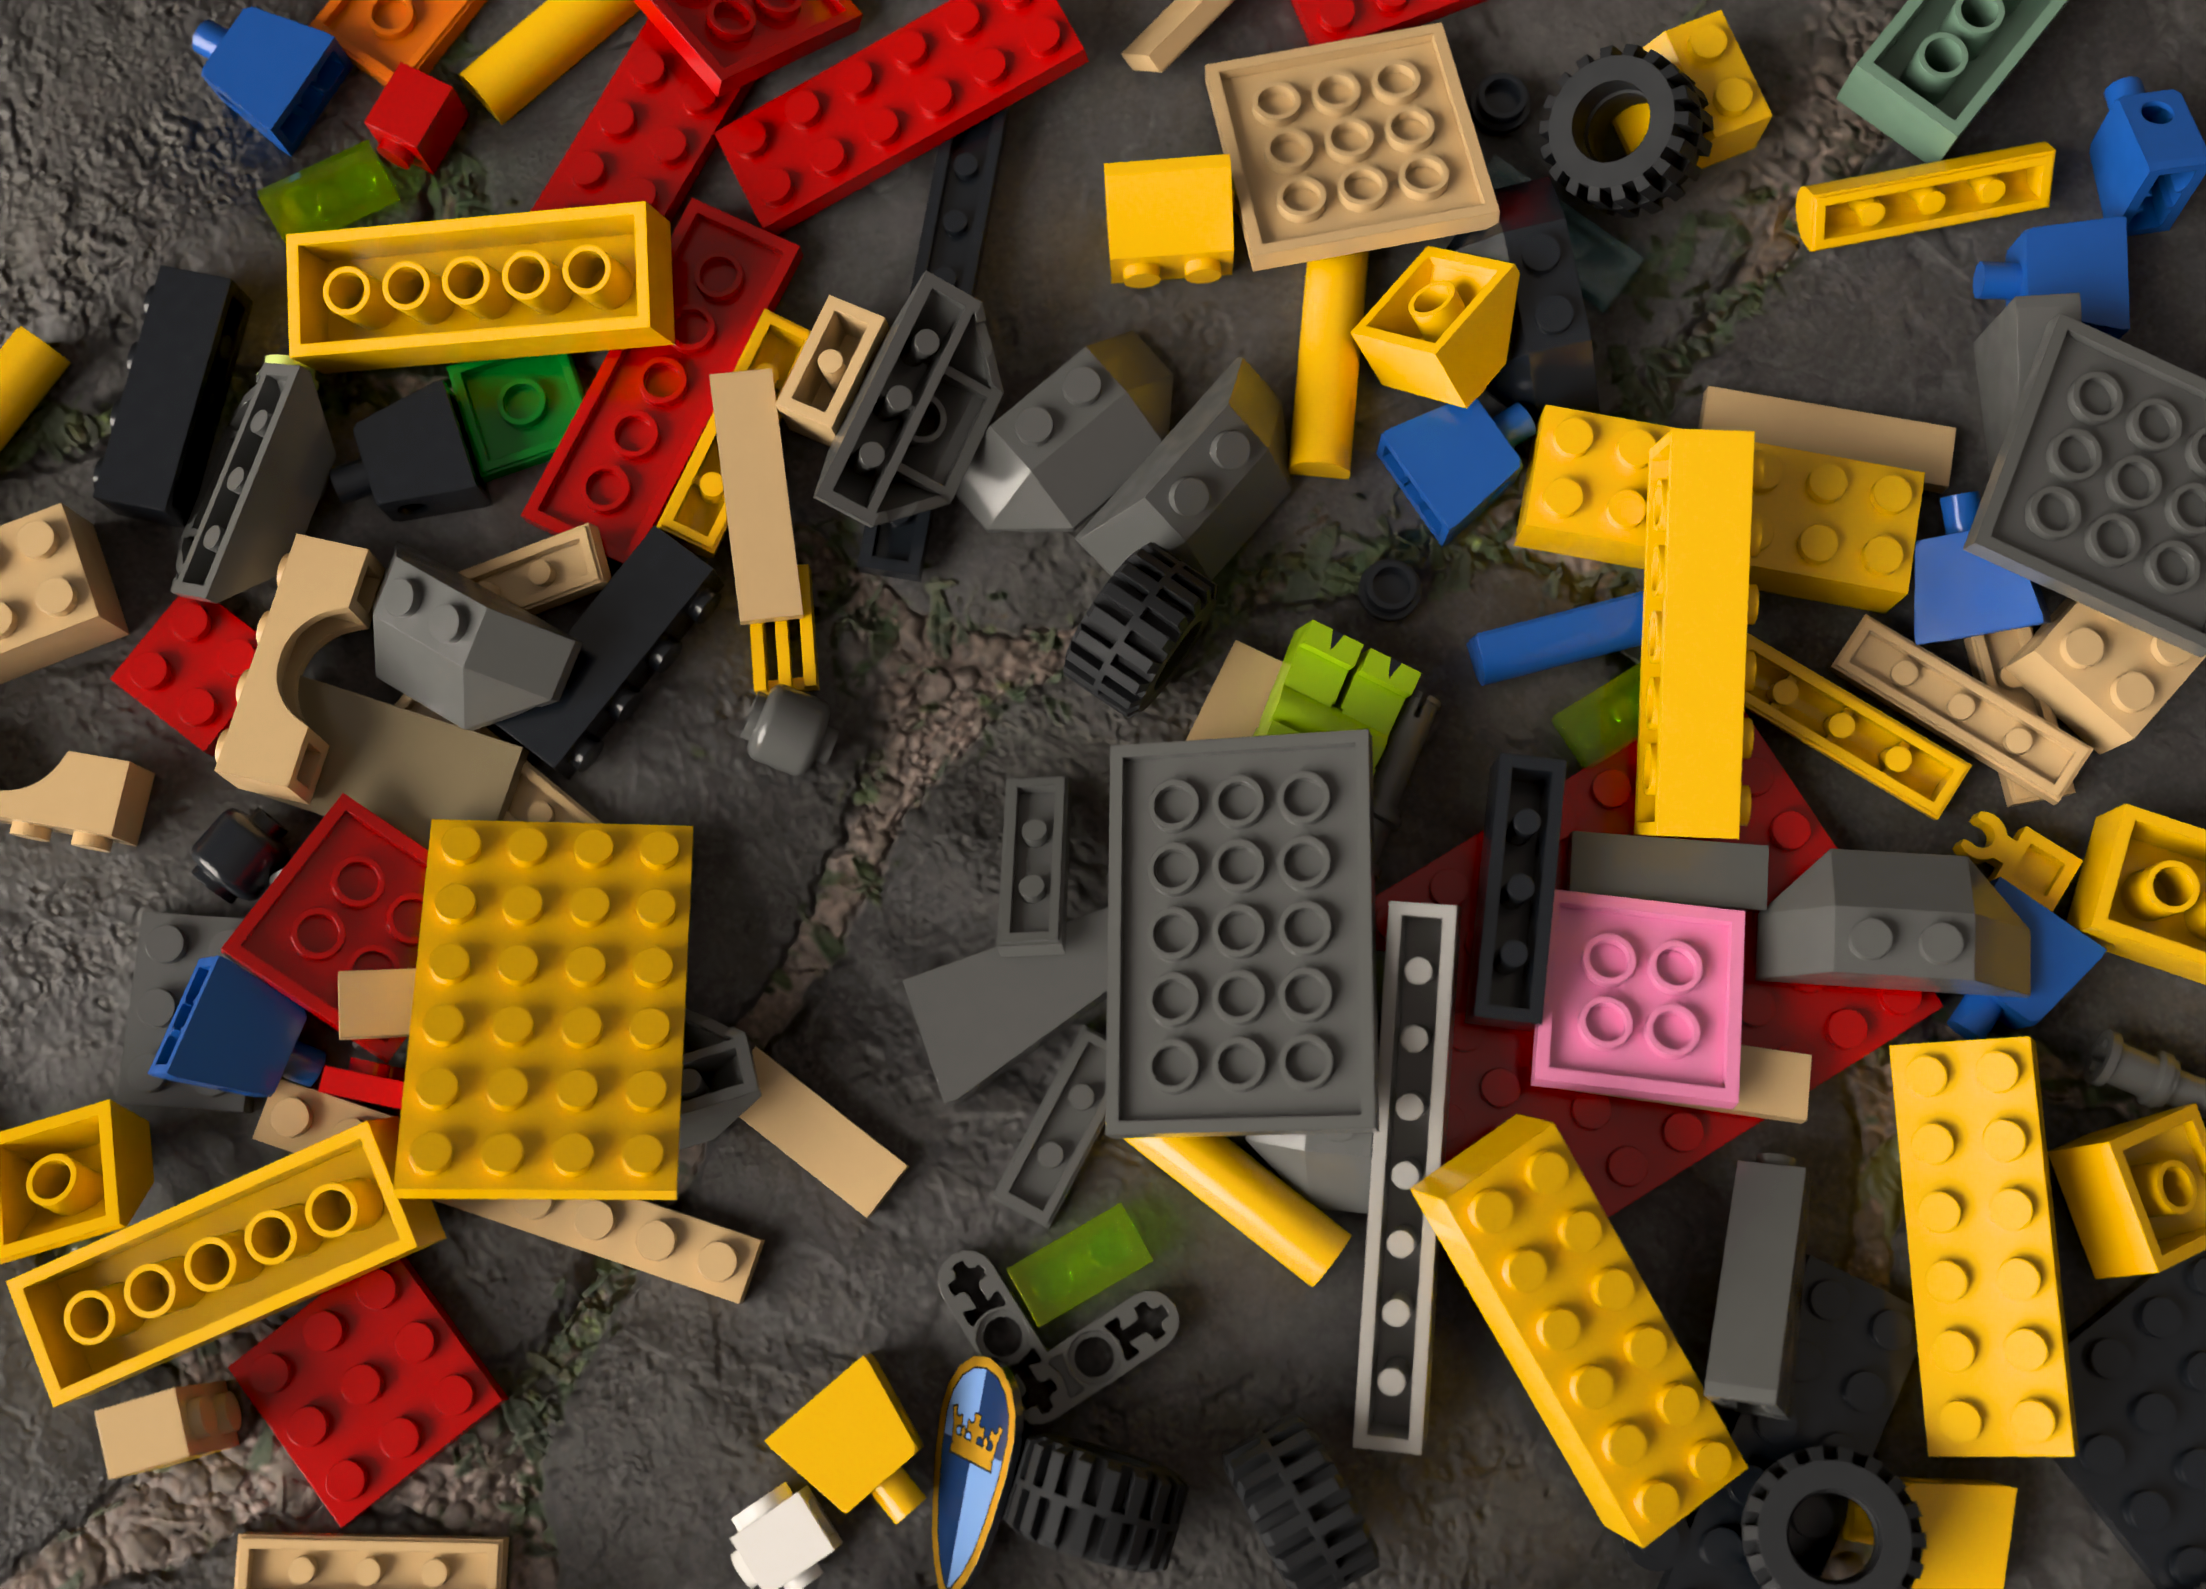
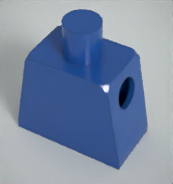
M255 7L243 9L230 29L213 20H205L196 29L192 40L193 50L208 59L202 68L201 76L218 97L291 157L354 66L336 38L329 33Z
M2135 76L2125 77L2113 82L2105 89L2104 97L2109 112L2090 144L2089 154L2103 218L2127 217V236L2169 231L2206 175V145L2181 92L2174 89L2146 92L2141 78Z
M2110 217L2046 225L2024 230L2007 250L2005 262L1980 261L1977 264L1973 277L1974 297L1976 299L2006 300L2007 306L2016 296L2080 293L2082 323L2120 339L2130 330L2127 217Z
M1476 398L1467 409L1446 404L1389 428L1381 433L1376 454L1440 546L1444 547L1514 484L1523 464L1513 448L1536 434V427L1530 414L1519 403L1511 405L1491 418L1481 402Z
M1980 491L1940 498L1946 535L1919 540L1915 543L1914 637L1916 645H1929L2051 623L2050 612L2039 584L1963 550L1981 502Z
M2002 877L1989 881L2031 930L2030 997L1961 994L1964 997L1948 1019L1947 1025L1967 1040L1985 1039L1997 1021L2014 1030L2034 1026L2103 957L2107 949Z
M219 955L199 958L148 1074L156 1078L243 1096L271 1097L276 1091L281 1077L306 1087L312 1086L324 1067L326 1052L298 1041V1037L307 1019V1011L303 1007L229 959Z

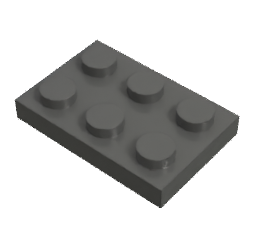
M142 912L116 1103L134 1106L238 1113L253 1112L254 1097L156 1078L148 1074L199 958L219 955L227 958L221 954V948L244 918Z

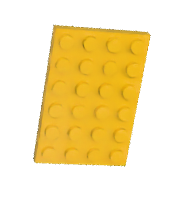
M431 820L393 1185L396 1198L677 1200L694 844L693 826Z

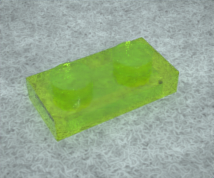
M369 139L258 190V198L285 244L286 234L337 230L400 200L395 185Z
M1641 662L1560 711L1551 719L1583 769H1592L1638 740Z
M1119 1203L1006 1270L1039 1328L1154 1260L1123 1205Z

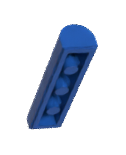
M1644 591L1477 633L1469 639L1466 646L1478 682L1481 686L1641 646Z

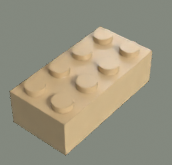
M58 503L0 526V684L130 635L94 525L63 503Z
M2067 597L2051 614V623L2042 624L2029 642L2010 660L2005 669L2023 684L2022 687L2036 699L2040 698L2052 708L2057 718L2101 755L2135 739L2205 659L2206 655L2198 657Z

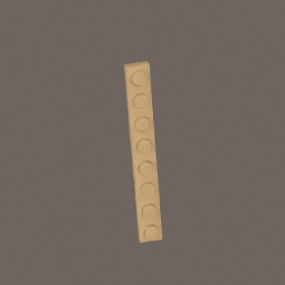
M281 1078L274 1094L267 1098L252 1139L295 1153L367 1120L395 1116L335 1095L321 1093L317 1089ZM431 1199L738 1304L744 1303L765 1242L763 1239L647 1200Z

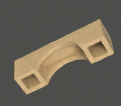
M296 533L290 553H286L282 557L277 570L278 588L270 611H266L258 623L256 633L258 646L250 669L242 673L237 684V706L229 728L225 729L219 736L215 749L217 764L214 771L238 789L310 805L330 745L310 729L305 722L298 699L299 679L312 657L328 642L350 632L369 629L373 618V602L385 568L369 549Z
M68 751L56 768L40 781L20 789L0 790V823L12 824L9 832L11 835L43 842H50L52 832L73 835L71 845L94 851L111 853L113 842L137 846L155 773L130 761Z

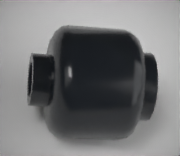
M259 807L251 815L239 809H227L194 843L191 855L197 866L191 872L201 883L228 903L233 904L238 897L247 901L257 900L269 888L270 876L284 868L291 859L289 849L281 841L289 831Z

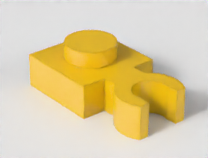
M1985 811L1974 814L1969 822L1985 833L1986 845L1984 848H1980L1972 842L1963 839L1952 848L1957 856H1968L1974 864L1987 862L1995 867L1988 881L2002 877L2053 912L2083 860L2028 826L2017 830L2014 837L2011 838L2007 835L2003 822L1994 814Z

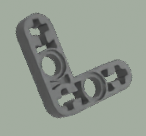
M959 1251L943 1262L938 1273V1288L941 1296L978 1356L996 1357L1009 1367L1019 1363L1032 1348L1038 1353L1041 1361L1032 1363L1028 1367L1040 1383L1051 1379L1057 1389L1050 1395L1053 1407L1048 1411L1043 1412L1042 1408L1037 1404L1027 1408L1022 1403L1024 1421L1031 1425H1044L1065 1414L1165 1348L1175 1338L1179 1328V1314L1172 1300L1167 1295L1156 1290H1144L1132 1295L1048 1351L997 1267L987 1255L978 1251ZM960 1262H964L968 1268H975L980 1265L984 1269L986 1276L979 1281V1287L987 1301L991 1300L996 1292L999 1291L1006 1302L1004 1306L986 1311L977 1320L975 1325L971 1323L966 1315L967 1311L979 1308L975 1300L967 1291L956 1294L951 1287V1284L958 1278L954 1267ZM1145 1301L1151 1309L1162 1305L1168 1313V1316L1161 1322L1165 1333L1156 1339L1149 1332L1141 1333L1130 1341L1131 1345L1138 1349L1139 1352L1130 1359H1126L1120 1340L1105 1325L1114 1318H1119L1123 1331L1137 1321L1138 1314L1135 1307L1139 1303ZM998 1317L1013 1319L1022 1331V1343L1019 1349L1008 1356H999L992 1353L985 1342L987 1325ZM1090 1337H1099L1105 1340L1111 1346L1114 1353V1362L1111 1368L1100 1376L1084 1374L1078 1368L1075 1361V1352L1078 1345ZM1018 1372L1014 1378L1022 1397L1028 1391V1388Z

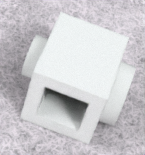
M784 1482L731 1518L739 1531L730 1538L736 1548V1551L731 1554V1560L742 1580L751 1589L757 1585L761 1589H779L782 1586L784 1589H803L824 1573L817 1562L843 1543L808 1485L793 1494L788 1484Z

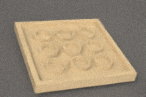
M1442 22L1205 65V82L1223 154H1230L1232 190L1253 272L1481 231L1499 223L1500 209Z

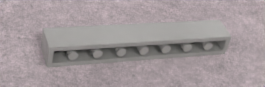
M1389 901L1378 1059L1379 1132L1373 1135L1353 1435L1354 1448L1422 1455L1427 1442L1440 1240L1410 1188L1443 1166L1446 1159L1462 907L1457 905Z

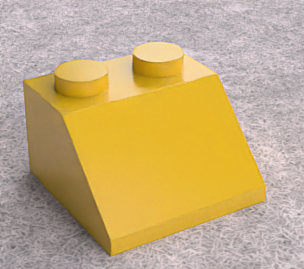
M1722 10L1666 30L1643 47L1647 52L1652 49L1663 55L1696 83L1695 86L1704 93L1709 103L1704 110L1713 117L1714 130L1704 133L1703 137L1713 144L1710 156H1700L1696 164L1703 169L1756 147L1773 115ZM1648 103L1630 106L1618 114L1612 121L1627 156L1640 145L1647 133L1650 123Z
M1230 154L1104 163L1111 284L1124 283L1131 288H1148L1157 285L1161 280L1185 278L1190 283L1205 284L1220 279L1222 275H1232L1234 232Z
M1427 246L1350 333L1383 386L1467 409L1484 392L1486 386L1506 364L1520 272L1514 263Z
M108 1099L1 1131L0 1264L127 1227L154 1183L149 1121Z
M2196 1103L2183 1105L2091 1132L2047 1152L2095 1279L2160 1273L2206 1250V1128Z

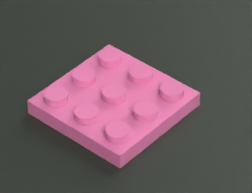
M1555 889L1542 1025L1534 1029L1531 1086L1733 1110L1739 1103L1745 911Z

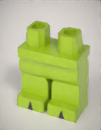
M1312 619L1295 630L1264 708L1259 727L1256 728L1253 736L1369 729L1373 742L1374 775L1376 771L1374 768L1384 752L1389 733L1405 699L1412 695L1422 673L1372 648L1361 653L1364 644Z

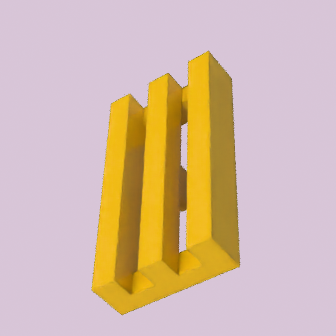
M808 564L797 565L803 607V618L800 619L803 677L792 678L789 620L775 621L777 680H769L766 623L750 624L753 685L756 695L758 691L768 694L770 689L778 684H785L802 692L819 690L812 574Z

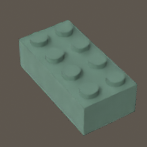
M1908 0L1857 62L1836 99L1925 163L1941 161L2070 0Z

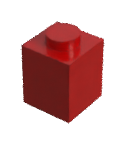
M400 62L364 123L379 143L377 151L387 160L404 169H410L411 165L414 164L434 174L470 114L452 86Z

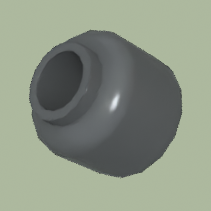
M778 684L771 688L768 694L758 691L745 720L740 738L748 740V753L755 761L799 777L809 771L814 761L826 765L835 746L839 730L829 726L831 708L827 702L788 685Z

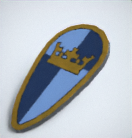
M973 1356L962 1363L948 1383L941 1406L936 1443L932 1505V1542L938 1589H970L987 1560L1018 1468L1017 1462L1022 1445L1024 1421L1021 1394L1010 1368L996 1357Z

